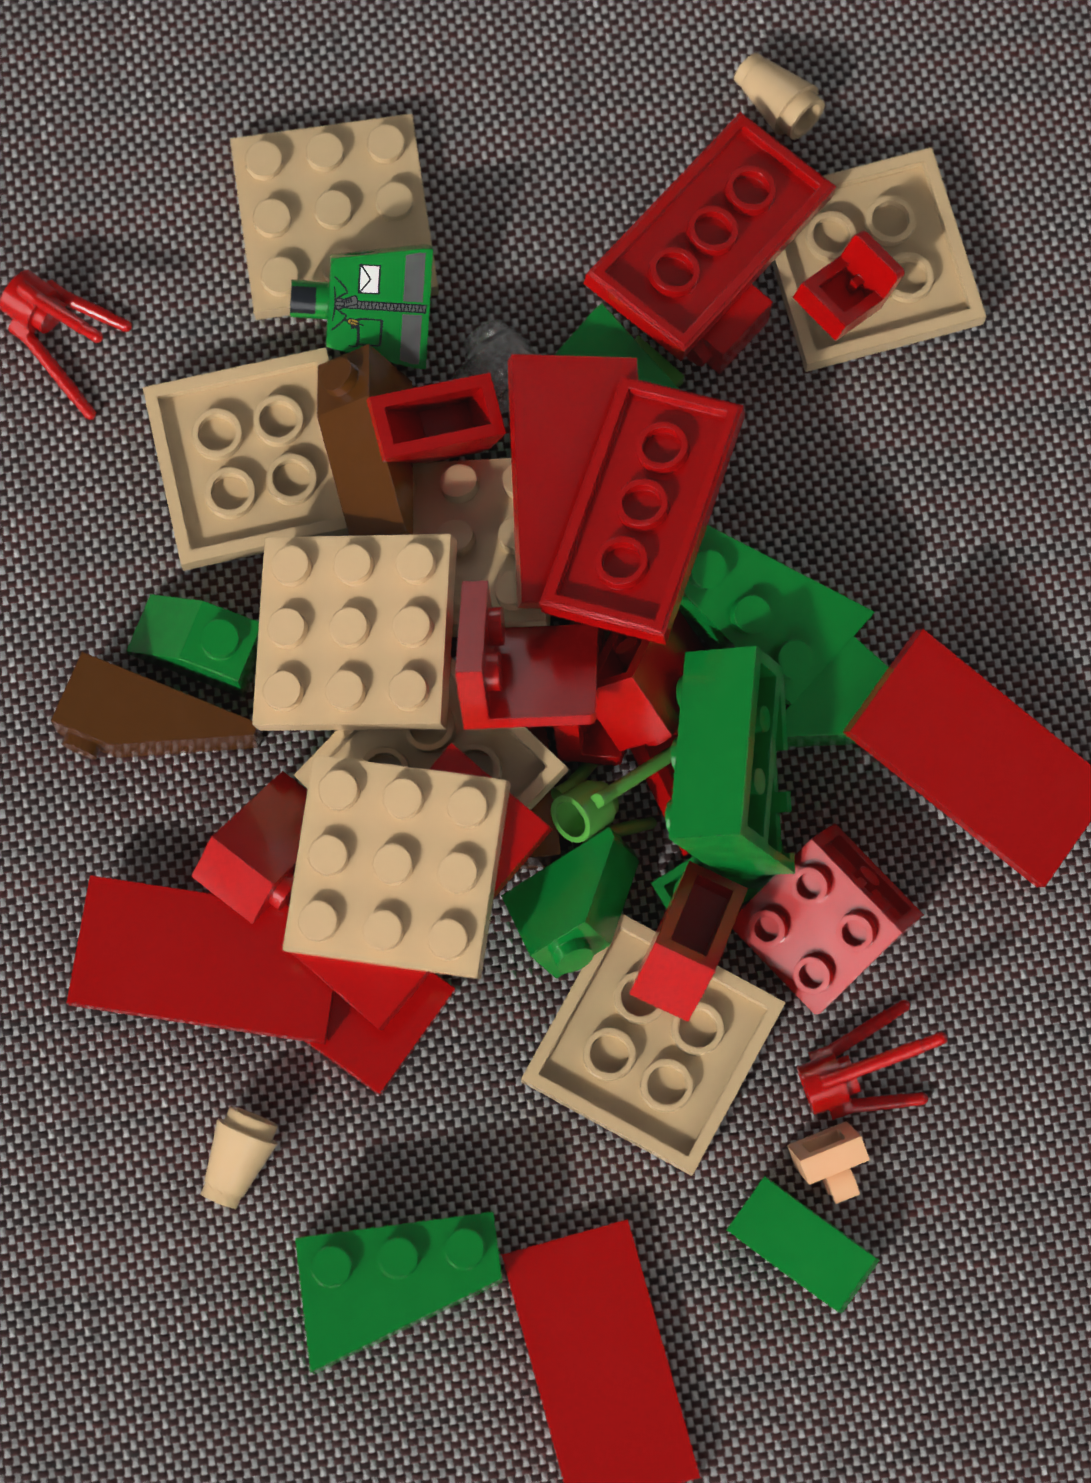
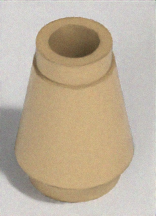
M754 53L747 57L735 73L734 81L742 87L743 92L777 135L787 134L791 139H798L817 123L823 113L825 102L818 96L817 86L769 59H765L759 53Z
M230 1106L225 1119H217L204 1179L205 1184L201 1195L220 1205L237 1209L241 1198L244 1197L278 1145L273 1140L278 1125L250 1111Z

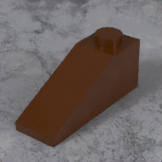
M370 344L318 365L317 418L349 536L413 535V463L382 462L366 401L371 396L412 388V381Z
M84 652L80 654L51 719V723L59 735L64 736L61 744L67 749L91 759H97L100 751L116 758L259 748L264 737L262 731L254 727L250 719Z

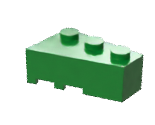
M707 525L679 606L680 612L690 627L713 650L757 646L783 667L785 704L792 705L875 613L867 607Z
M494 1212L295 1238L310 1373L317 1374L364 1349L372 1347L421 1321L429 1319L502 1283Z

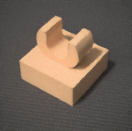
M847 1121L787 1145L796 1170L809 1185L822 1180L826 1193L832 1195L835 1204L860 1194L850 1168L867 1162L870 1159L861 1135Z

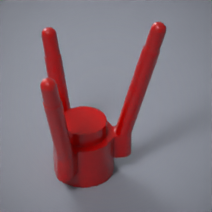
M28 269L21 271L8 283L0 297V310L13 319L8 327V331L25 343L70 401L75 404L86 419L92 420L96 417L95 409L35 335V331L39 330L43 334L48 333L60 321L94 343H100L103 340V333L66 309V306L123 332L131 331L132 324L111 311L67 291L52 279L45 282Z
M903 999L831 1044L808 1052L810 1061L796 1067L813 1114L816 1115L829 1110L831 1119L835 1120L852 1113L926 1104L928 1102V1095L924 1092L850 1099V1095L861 1092L858 1077L944 1045L948 1040L947 1034L938 1032L922 1039L919 1038L853 1064L848 1055L836 1059L837 1056L910 1009V1003L908 1000Z

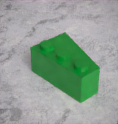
M757 646L685 652L683 675L678 679L676 686V697L680 708L678 736L674 738L671 745L674 782L672 799L668 801L665 809V823L669 832L668 839L723 877L795 874L794 853L782 854L780 813L792 812L791 791L779 792L776 756V751L788 750L783 667Z

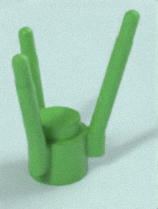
M671 746L610 785L603 781L586 780L599 764L582 762L565 782L551 790V796L554 799L551 805V816L556 829L564 838L571 842L585 843L608 827L619 837L655 828L657 821L654 817L634 819L612 825L611 823L614 821L615 814L619 809L618 796L670 764Z

